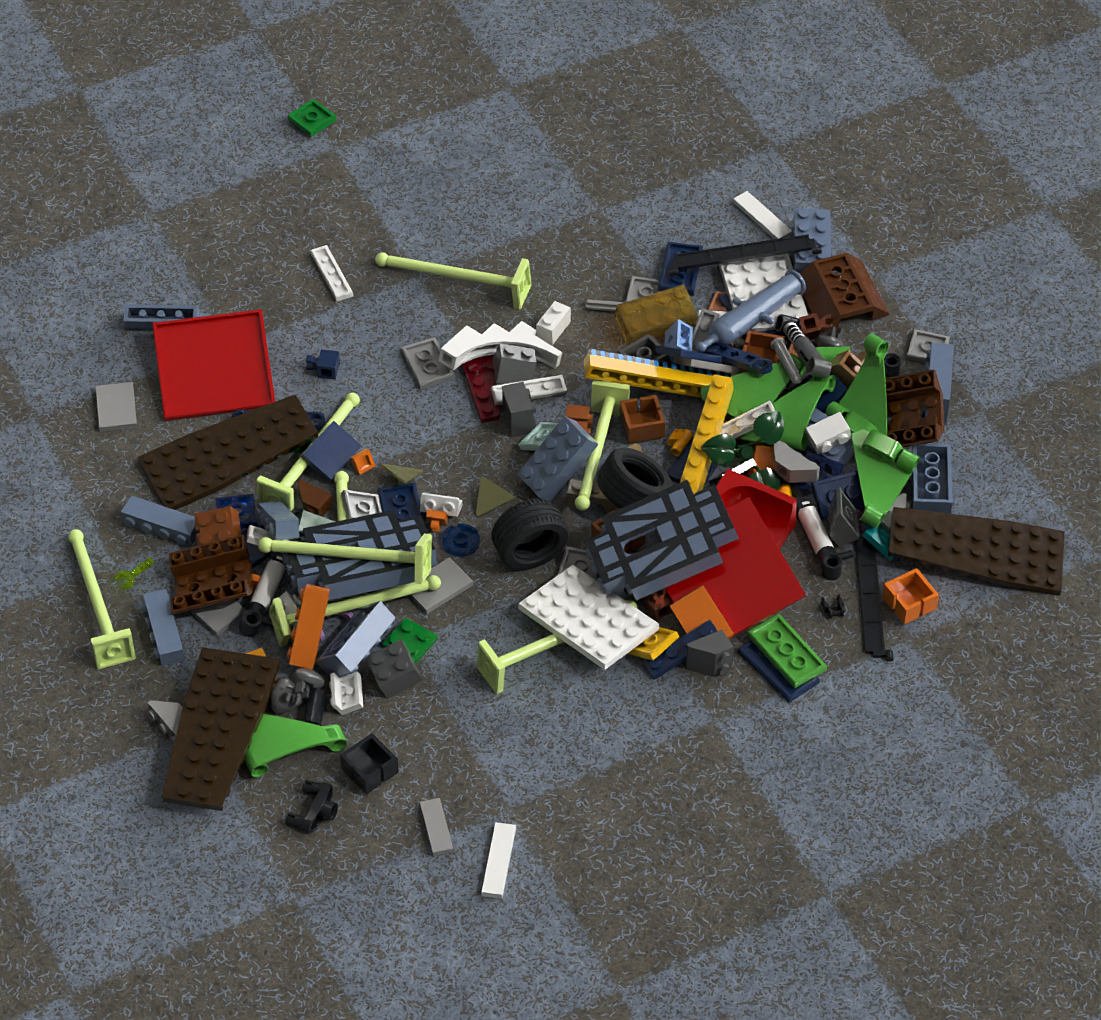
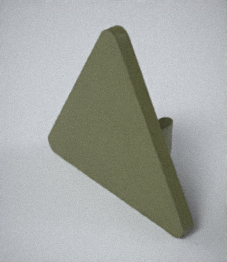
M382 464L381 466L393 475V481H399L398 485L406 484V482L423 473L421 469Z
M481 477L476 515L480 517L514 500V496L487 478Z

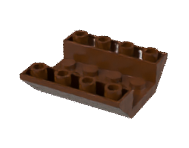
M843 253L816 260L799 273L806 284V290L802 296L811 314L817 313L818 320L826 315H831V320L827 321L826 325L833 324L837 329L840 319L867 312L872 320L889 315L862 260L857 257ZM832 271L840 272V274H834ZM850 297L854 299V301H848L846 300V298Z
M933 369L885 378L887 418L893 416V421L887 424V436L899 442L902 447L938 442L944 432L943 393L936 371ZM924 410H928L927 417L921 418V413Z
M244 535L169 553V568L175 577V596L171 597L172 615L241 598L253 593L252 564Z

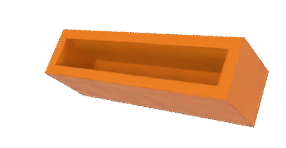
M307 584L305 589L301 588L299 600L302 601L301 608H297L295 620H298L297 628L293 627L291 639H294L293 647L289 646L287 658L290 659V665L309 669L314 668L330 589Z

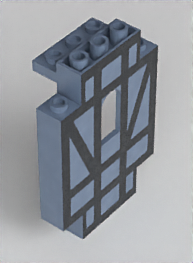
M685 480L602 516L604 524L601 527L604 533L586 540L588 548L585 550L589 559L594 560V563L591 565L595 574L599 573L600 575L597 580L601 589L605 588L608 595L615 593L622 599L627 600L628 598L623 588H626L629 595L633 593L635 599L638 600L723 563L717 548L739 538L716 485L693 494L688 480ZM656 529L658 530L662 542L635 554L624 552V546L629 541Z
M389 510L302 528L303 536L300 537L301 541L298 542L340 546L358 544V547L415 552V545L423 534H428L421 516L398 521L394 511ZM432 543L431 566L437 565L436 550ZM282 553L283 563L286 564L292 587L297 588L298 594H300L301 588L305 589V586L310 584L330 589L328 600L415 582V564L341 557L326 559L318 555Z

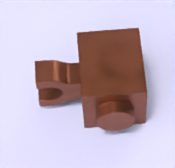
M817 313L799 317L802 333L809 340H814L818 334L822 333L821 330L828 331L829 326H833V324H825L831 320V315H826L818 320Z
M666 588L643 597V607L655 621L672 613L670 608L672 601L666 595Z

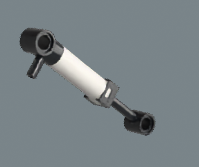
M797 482L789 483L796 497V518L801 521L822 567V575L827 580H837L841 576L842 560L853 558V552L850 550L836 553L816 510L817 504L813 495L803 496Z
M298 507L292 509L291 512L297 516L299 512L305 509ZM272 551L242 616L239 630L245 636L256 635L261 623L274 628L271 618L266 617L265 614L286 571V564L283 563L281 552Z

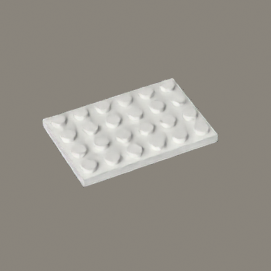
M788 254L718 264L732 309L737 307L732 302L734 298L746 301L784 277L786 271L793 270ZM802 294L796 295L769 315L774 319V324L770 325L766 322H760L750 330L757 332L775 330L776 319L780 314L796 318L807 316L808 313Z
M571 565L518 604L519 610L604 670L659 630V623L615 593L608 595L605 588L601 589L598 581L574 565Z

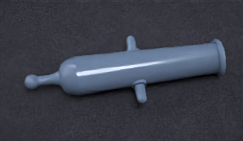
M788 270L785 272L784 277L748 300L742 301L734 298L732 302L737 307L711 324L709 330L710 337L703 342L697 343L696 350L702 353L713 343H716V345H729L760 322H766L770 325L774 324V319L769 315L796 295L805 293L806 284L803 277L797 271Z

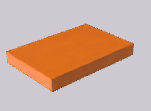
M704 586L699 587L670 605L671 610L687 634L708 620H711L718 631L723 630L728 639L734 636L733 631Z

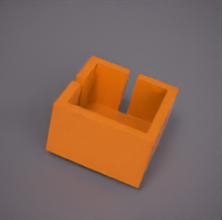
M916 568L884 583L882 598L892 610L895 609L894 613L905 625L918 619L920 614L924 616L936 610L939 594Z

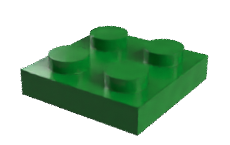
M315 99L310 100L288 115V121L310 137L337 120L334 113Z
M405 618L382 643V647L385 648L402 639L410 650L415 664H417L438 640V635Z

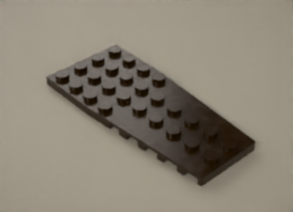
M292 395L185 435L139 456L138 460L163 506L177 510L240 480V476L246 472L249 474L257 470L256 467L263 463L268 465L273 462L272 458L280 454L283 456L288 454L289 449L297 445L299 447L305 445V441L313 436L315 438L319 436L297 396Z
M893 507L888 557H891L893 554L904 557V561L910 562L911 559L921 561L923 566L929 567L930 564L941 566L943 571L948 572L949 569L960 571L959 575L967 577L969 574L976 575L979 580L1060 596L1062 592L1065 531L1007 520Z
M202 647L185 696L163 788V802L218 811L223 810V804L226 797H229L233 780L235 781L238 776L239 766L243 764L245 759V752L250 747L252 736L257 731L264 715L280 666V659Z

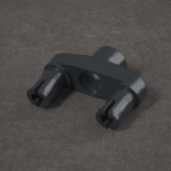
M305 780L302 791L317 796L307 815L302 816L289 812L288 816H286L285 824L312 833L318 828L323 819L333 821L337 815L338 804L331 802L333 796L332 784Z

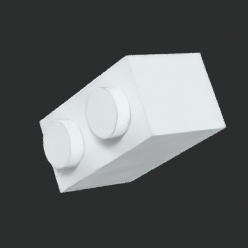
M554 301L536 324L537 337L553 345L571 322V308Z
M840 412L806 427L808 439L817 454L828 452L832 447L844 444L852 438L850 428Z

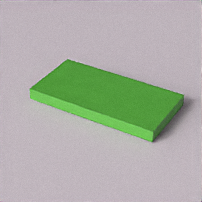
M780 614L747 631V636L794 688L827 670V665Z

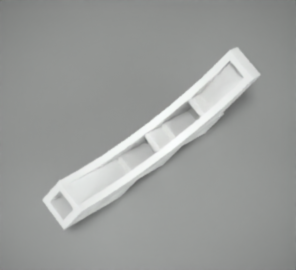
M522 321L510 332L494 323L483 334L478 333L469 326L464 327L441 348L439 362L455 370L463 363L474 358L494 355L499 344L502 343L535 349L537 361L556 369L560 364L562 352L535 336L536 330Z

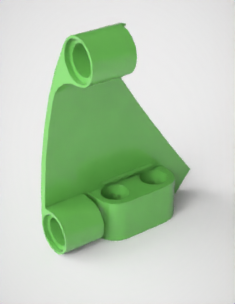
M872 333L864 340L865 360L851 386L839 404L834 401L828 405L825 414L830 417L840 412L853 433L862 429L869 433L871 430H875L887 436L884 358L889 348V343Z
M791 353L790 356L802 376L806 371V365L800 357ZM782 362L772 364L773 370L767 374H756L747 371L732 376L734 391L725 417L733 419L768 401L774 403L791 380ZM710 385L701 388L703 401H706Z
M829 375L826 379L813 376L809 382L772 403L775 411H779L784 420V432L779 441L786 443L792 449L805 450L807 448L808 436L805 432L806 427L823 391L833 392L836 385L834 375ZM753 430L740 436L741 440L750 441L751 443L760 438L755 435ZM764 440L756 444L760 446L773 447V445L765 443Z
M862 429L851 433L865 511L859 520L877 528L904 488L920 457L903 449L899 442L878 431L871 430L869 433Z
M264 714L257 731L252 736V743L245 752L244 761L253 777H260L267 773V763L317 745H325L332 751L338 752L347 746V740L339 725L319 726L294 719Z

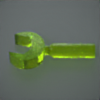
M149 557L135 567L132 572L128 570L118 572L115 575V581L122 578L128 580V582L121 585V589H130L135 584L134 576H138L154 564V560Z

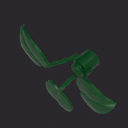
M779 411L759 415L753 423V431L760 438L748 445L739 444L736 446L734 437L729 434H719L708 439L701 446V449L714 464L719 466L730 464L734 459V455L738 459L747 461L753 455L752 446L760 443L762 440L769 445H773L781 439L784 432L783 417ZM757 465L753 466L757 472L752 473L749 478L778 490L780 478L775 470L772 468L760 470Z

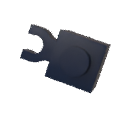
M321 349L319 358L307 355L306 370L317 369L318 378L336 380L340 366L339 351Z

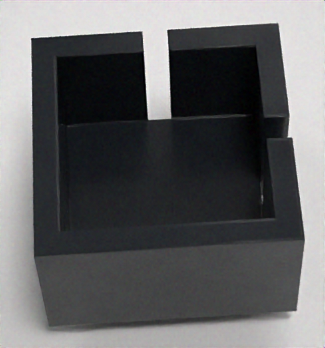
M373 733L340 754L341 769L352 780L355 779V783L366 795L380 786L381 780L386 782L399 773L398 758Z

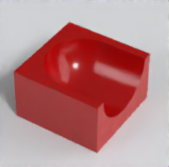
M727 469L716 486L725 508L728 509L749 497L778 548L781 549L796 526V498Z

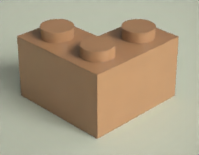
M849 350L837 354L831 362V371L845 385L850 387L865 360L866 352L859 353L857 357Z

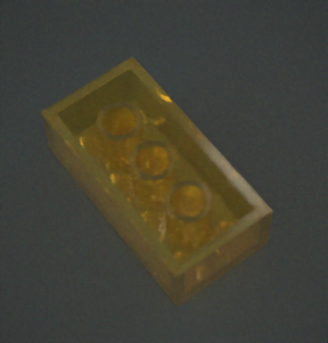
M684 284L618 304L614 313L627 345L632 344L647 334H650L652 337L665 334V331L678 319L690 326L695 325L698 317Z

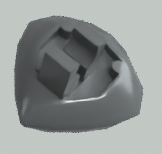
M829 326L827 334L820 333L816 336V347L845 346L841 340L844 329L837 327L835 332L836 327Z
M309 668L297 669L290 679L296 685L295 693L301 694V700L309 698L310 689H321L324 686V678Z
M288 677L281 678L272 688L270 705L275 714L289 712L303 703V699L301 700L300 697L301 694L295 693L296 685Z

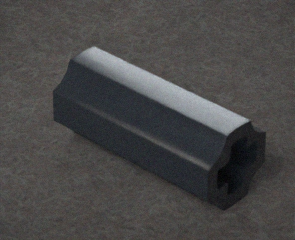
M318 688L310 689L303 722L321 726L327 695L324 690Z

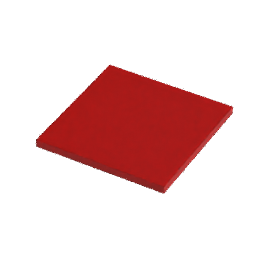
M262 309L152 323L164 421L227 414L239 409L250 411L251 409H257L275 402Z
M749 497L726 509L739 539L717 548L723 563L666 587L670 598L675 603L699 587L704 586L733 631L734 636L806 597L804 590Z

